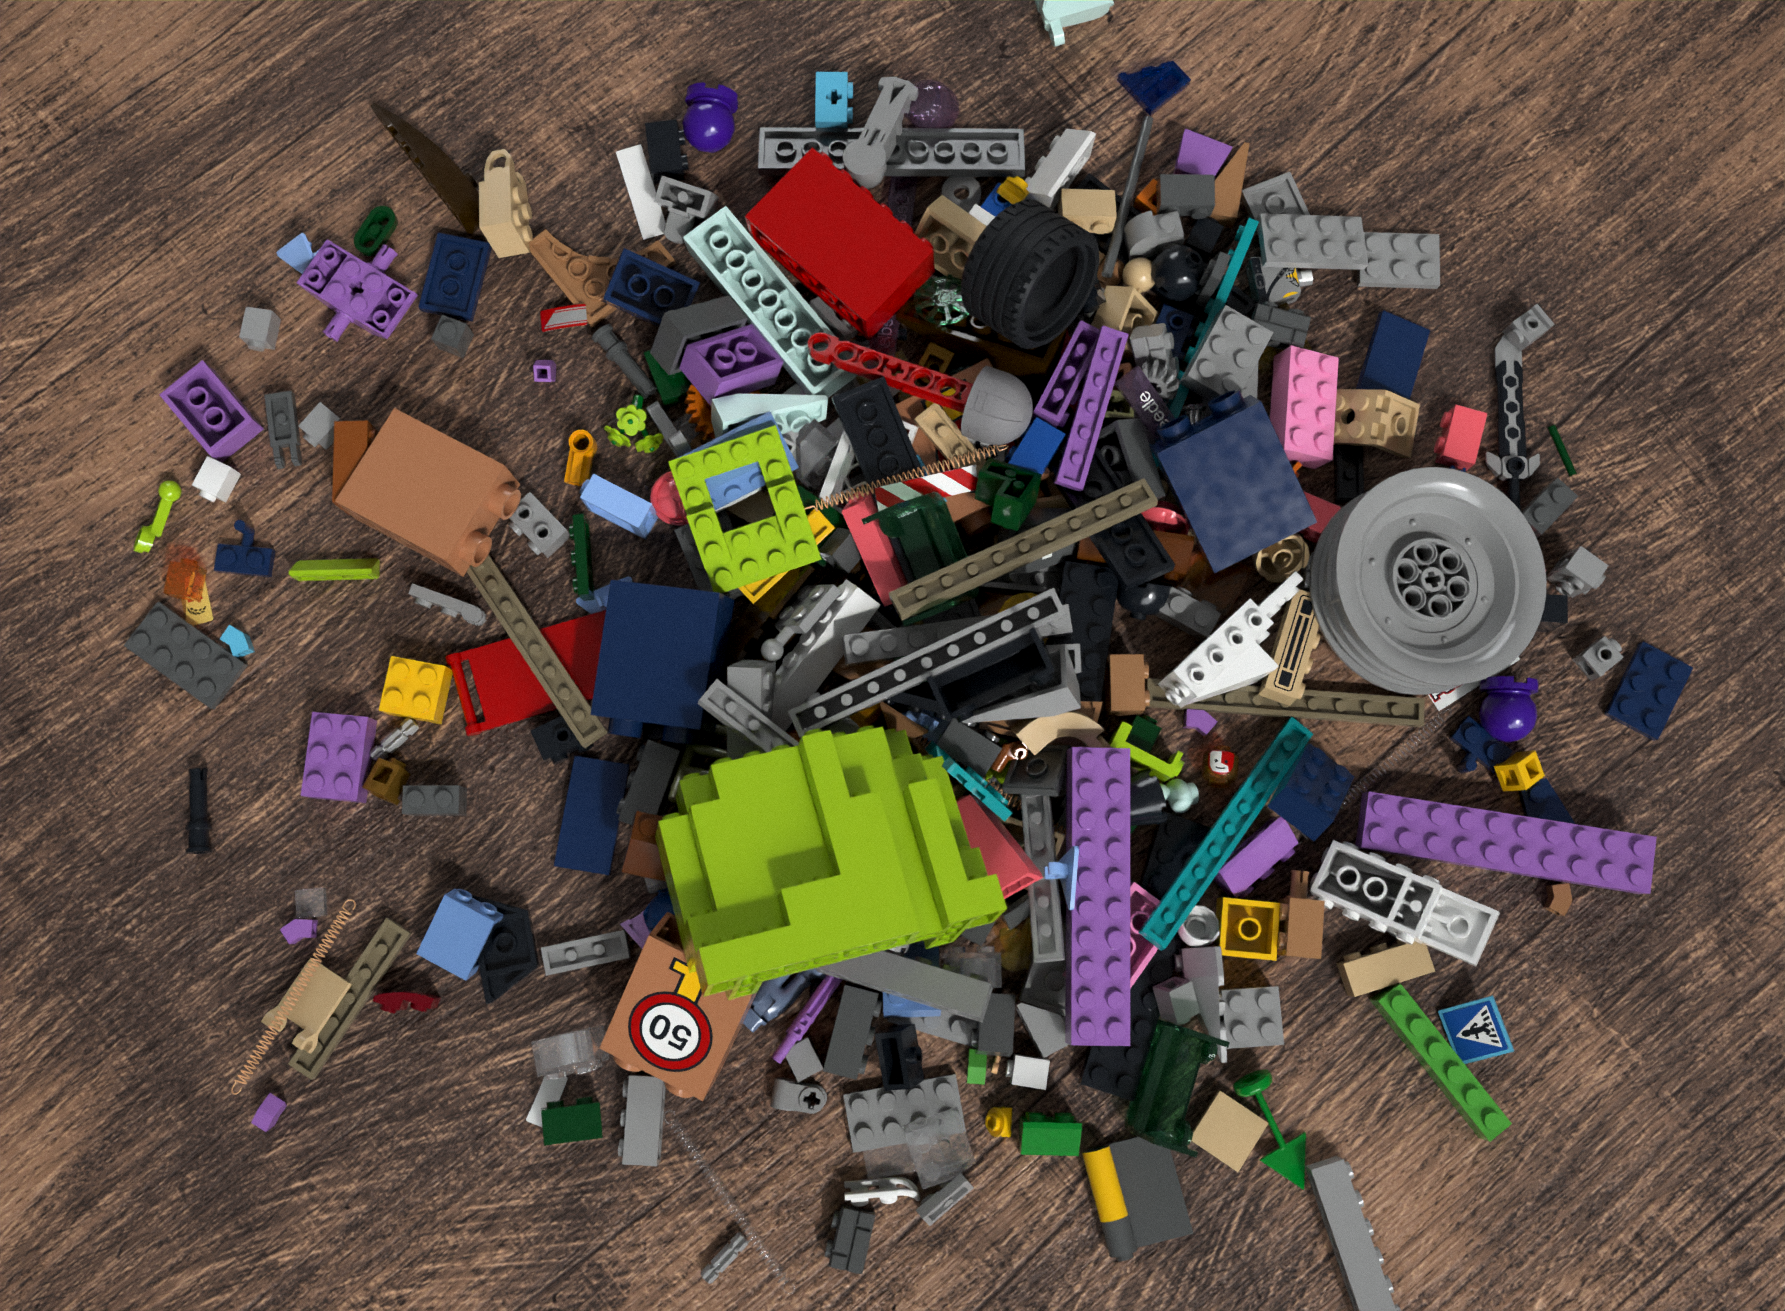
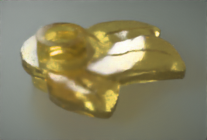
M1030 918L1024 923L1022 931L1017 928L1012 930L1002 928L999 931L1000 942L1006 952L999 957L998 963L1006 970L1016 972L1024 968L1029 969L1031 961L1028 956L1033 951Z

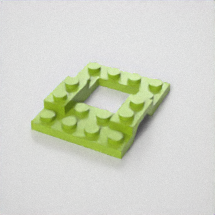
M776 425L668 461L713 592L724 593L822 560ZM758 461L776 515L723 533L705 479Z

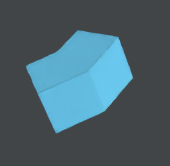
M228 625L220 640L230 646L232 655L240 658L255 652L250 636Z

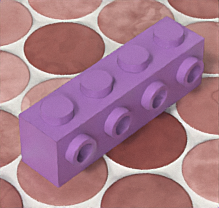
M1082 320L1079 322L1032 414L1030 424L1038 417L1055 428L1057 426L1060 428L1064 427L1070 413L1066 412L1069 404L1075 405L1081 393L1077 387L1080 381L1083 383L1085 381L1099 329Z

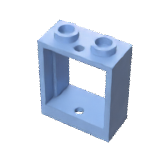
M595 474L592 475L590 480L586 479L580 489V494H582L580 498L589 511L645 540L647 539L658 519L657 512L652 503Z

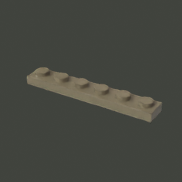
M390 918L384 920L345 978L352 985L320 1031L316 1048L311 1054L304 1049L298 1048L288 1065L311 1080L317 1077L412 935L410 931Z

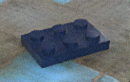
M438 233L418 307L420 311L473 322L492 249L490 243Z
M1644 641L1639 643L1604 715L1653 741L1658 740L1693 667Z

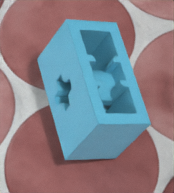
M816 72V128H848V123L853 124V107H848V99H853V82H848V72Z

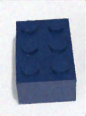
M624 248L601 302L660 327L664 313L691 305L700 282Z
M1308 743L1279 783L1267 807L1315 841L1334 821L1355 776L1349 773L1344 766L1338 765L1330 759L1324 751Z

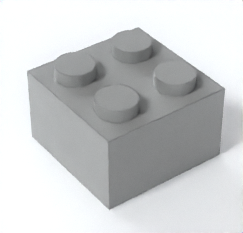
M1278 986L1219 989L1225 1001V1011L1223 1016H1220V1022L1225 1024L1227 1049L1284 1045Z

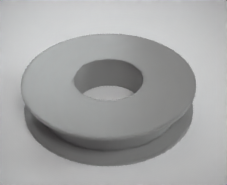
M949 177L943 184L941 195L969 213L975 204L978 205L980 202L981 187L974 177ZM958 188H964L968 191L969 196L966 199L960 200L954 196V191Z

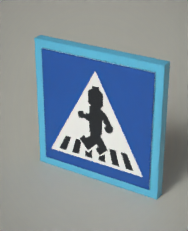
M1493 995L1438 1010L1450 1045L1464 1064L1514 1052Z

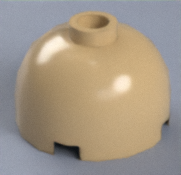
M1298 532L1252 555L1256 570L1270 582H1283L1295 571L1298 572L1301 567L1304 569L1310 557L1308 545Z

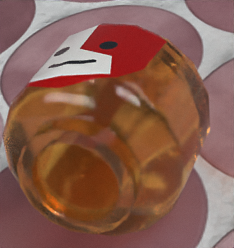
M1215 745L1212 750L1206 751L1203 754L1201 775L1204 780L1208 781L1209 786L1228 788L1231 783L1238 779L1239 757L1236 753L1230 751L1229 746Z

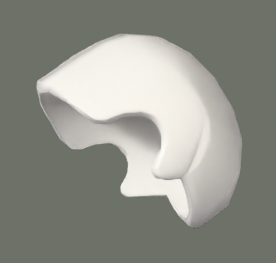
M1195 905L1177 932L1181 940L1189 946L1196 948L1205 947L1218 937L1220 933L1219 921L1212 910L1206 906Z

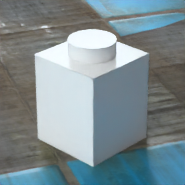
M207 456L192 486L200 490L199 496L213 503L216 498L226 503L241 474L232 467Z
M1014 1054L1013 1060L1008 1059L1006 1077H1010L1012 1085L1046 1090L1050 1060Z

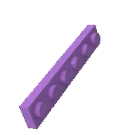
M1103 325L1099 330L1058 468L1055 484L1079 492L1084 488L1129 334Z

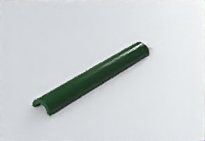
M1556 426L1548 427L1569 477L1577 474Z

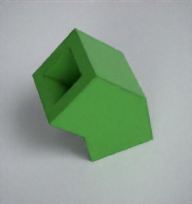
M969 1049L967 1083L985 1085L987 1055L975 1054V1049Z

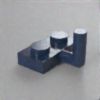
M237 520L234 523V528L243 534L241 546L218 544L214 571L218 573L272 577L276 551L270 548L253 547L254 528L242 520Z
M1469 716L1463 719L1449 737L1451 741L1467 752L1457 765V771L1461 774L1474 771L1477 768L1476 760L1492 773H1496L1494 766L1503 763L1513 752L1504 743L1491 737L1480 724Z

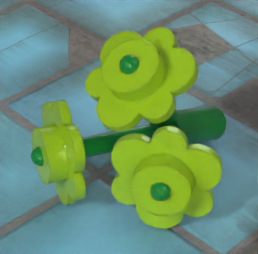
M634 395L632 404L628 405L627 408H619L616 412L619 420L617 422L619 431L607 425L604 429L609 435L607 437L608 440L618 447L631 446L630 440L623 435L624 433L634 436L638 430L641 431L644 439L635 443L637 452L644 450L645 453H650L659 448L664 436L662 433L648 434L644 422L647 414L642 409L643 397L641 395Z

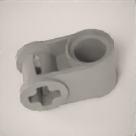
M775 1077L770 1107L814 1114L819 1112L826 1104L827 1093L822 1086L798 1082L791 1078ZM812 1092H815L816 1098L820 1099L814 1106L810 1105L811 1100L806 1099Z

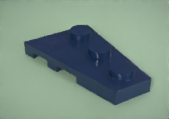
M1547 778L1540 779L1527 790H1518L1524 816L1575 824Z

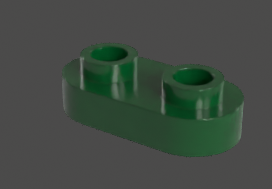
M377 206L369 213L354 236V245L362 255L367 257L375 256L381 249V246L387 243L398 225V219L393 210L387 206ZM383 220H388L386 225H381ZM374 241L371 247H366L368 242Z

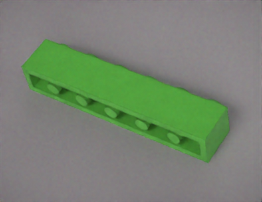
M1401 983L1385 987L1370 999L1375 1008L1478 1138L1490 1142L1512 1124Z

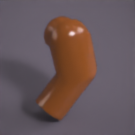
M1020 741L1002 744V750L991 765V768L1002 773L1009 760L1025 759L1028 755V748Z

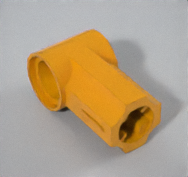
M576 430L569 437L570 450L564 482L582 487L586 479L590 480L593 457L597 451V442L588 431ZM581 439H589V445L586 449H577V444Z

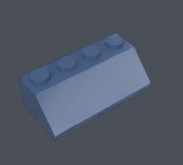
M770 411L682 455L685 456L776 425L791 471L799 468ZM758 461L705 479L715 510L766 485Z

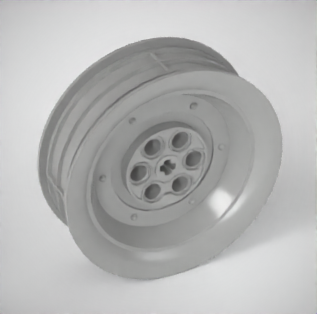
M1442 467L1417 468L1398 473L1377 484L1370 491L1349 501L1330 519L1322 531L1316 544L1310 567V596L1313 611L1320 630L1331 649L1341 661L1363 679L1386 690L1403 694L1428 695L1440 693L1463 684L1486 679L1503 670L1519 657L1535 635L1541 621L1546 600L1547 581L1542 551L1530 524L1521 511L1505 494L1481 478L1459 470ZM1417 550L1422 554V560L1418 558ZM1443 559L1447 562L1448 569L1444 567ZM1398 568L1403 571L1404 579L1400 577ZM1450 586L1454 588L1455 596L1450 592ZM1406 595L1411 599V606L1405 600ZM1431 604L1436 607L1437 614L1432 611Z

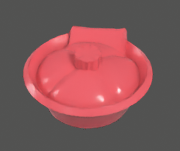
M666 472L657 479L651 490L650 501L657 512L656 515L662 521L671 525L681 526L689 524L672 472Z
M1158 501L1157 506L1141 513L1152 530L1187 535L1189 532V525L1182 517L1180 509L1170 502Z

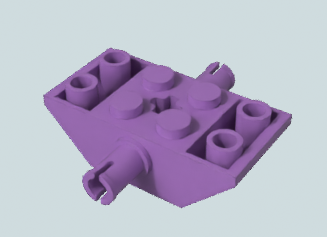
M328 239L325 241L297 281V284L336 312L322 331L326 336L338 342L349 323H354L372 335L384 339L389 338L418 296L415 292L385 274V271L398 255L392 248H387L388 246L383 244L372 262L365 263Z

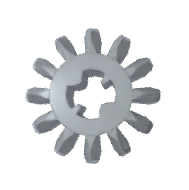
M1158 358L1154 361L1153 365L1146 361L1143 363L1142 368L1136 369L1134 374L1135 378L1132 381V388L1136 389L1135 397H1140L1144 393L1148 399L1149 394L1145 393L1147 391L1150 393L1148 401L1154 399L1152 403L1155 401L1158 405V402L1165 406L1168 404L1169 399L1173 400L1176 397L1177 389L1180 385V379L1176 378L1177 369L1169 370V362L1160 365Z

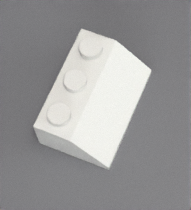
M1066 129L1061 137L1057 135L1049 147L1051 151L1048 156H1042L1036 164L1034 176L1032 178L1028 176L1025 179V182L1028 184L1026 189L1029 192L1025 200H1037L1053 210L1058 204L1061 189L1069 188L1090 158L1096 134L1092 131Z

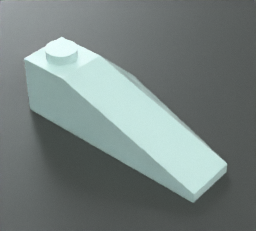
M738 393L712 399L711 421L715 439L769 411L782 435L791 430L797 433L826 419L828 398L826 395Z

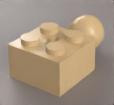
M1142 257L1134 258L1125 265L1122 278L1126 287L1106 286L1104 296L1107 302L1099 305L1100 307L1091 324L1099 330L1103 325L1129 334L1121 360L1135 361L1129 339L1133 328L1145 325L1151 326L1156 323L1159 315L1141 295L1142 292L1148 291L1155 284L1151 276L1152 262Z

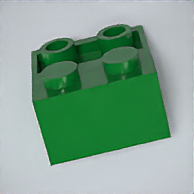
M1027 1111L1026 1116H1019V1153L1021 1155L1079 1156L1082 1123L1071 1112H1054V1117H1045L1043 1112Z

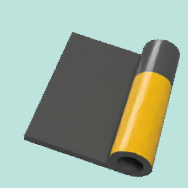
M1165 1129L1097 1146L1082 1152L1110 1257H1116L1118 1262L1126 1261L1134 1257L1133 1253L1138 1250V1247L1193 1234Z

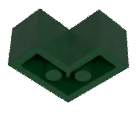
M989 457L979 471L975 499L993 506L992 523L1001 525L1006 529L1018 531L1037 502L1042 474Z

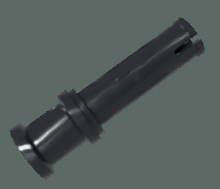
M201 768L188 770L190 821L185 825V830L188 831L186 854H207L213 852L212 847H209V830L212 829L211 821H208V769L202 768V770Z

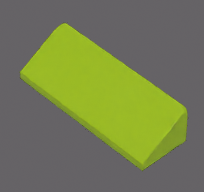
M377 558L300 560L289 570V575L297 581L378 579L380 561Z

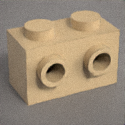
M1061 189L1058 201V214L1090 233H1112L1117 217L1115 190Z

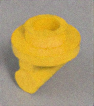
M1008 176L1005 182L999 186L996 193L1013 205L1023 201L1028 196L1029 192L1026 189L1028 184L1018 176L1014 178Z
M993 1107L988 1111L985 1125L990 1135L994 1137H1011L1012 1107Z

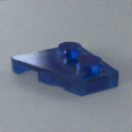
M1174 61L1161 63L1157 67L1141 68V71L1126 74V72L1120 73L1117 81L1151 116L1187 87L1191 79Z

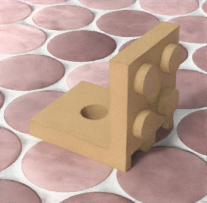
M1337 389L1333 445L1373 446L1402 458H1411L1420 404L1388 390ZM1354 411V420L1347 424L1348 414Z

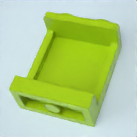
M1122 721L1115 728L1108 744L1111 748H1130V767L1138 771L1150 768L1152 770L1149 773L1150 777L1156 776L1161 783L1173 779L1174 776H1178L1184 765V761L1180 760L1183 752L1178 750L1169 757L1166 763L1126 742L1133 726Z

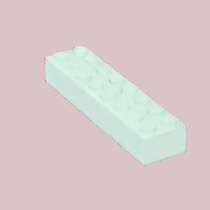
M726 206L683 237L690 255L724 296H730L748 317L746 321L748 325L752 324L784 361L782 366L806 395H826L829 398L858 376L837 368L832 362L828 365L811 358L808 351V339L811 335L820 332L832 336L835 335ZM822 342L813 346L816 351H823L828 347L827 344ZM843 351L838 357L842 360H848L852 355L848 351Z

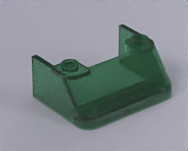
M932 492L897 503L861 519L863 524L879 520L880 529L885 535L892 539L900 538L916 580L967 558L947 504L938 492ZM979 586L904 620V626L977 597Z
M1158 1020L1134 1102L1130 1101L1126 1114V1130L1154 1145L1197 1158L1198 1152L1187 1147L1192 1140L1193 1130L1190 1127V1123L1184 1119L1200 1064L1206 1065L1214 1060L1218 1050L1217 1044L1228 1048L1230 1042L1173 1023Z

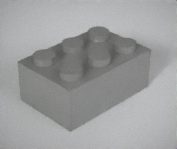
M1225 305L1214 317L1182 376L1180 384L1208 401L1235 389H1239L1241 393L1274 332Z

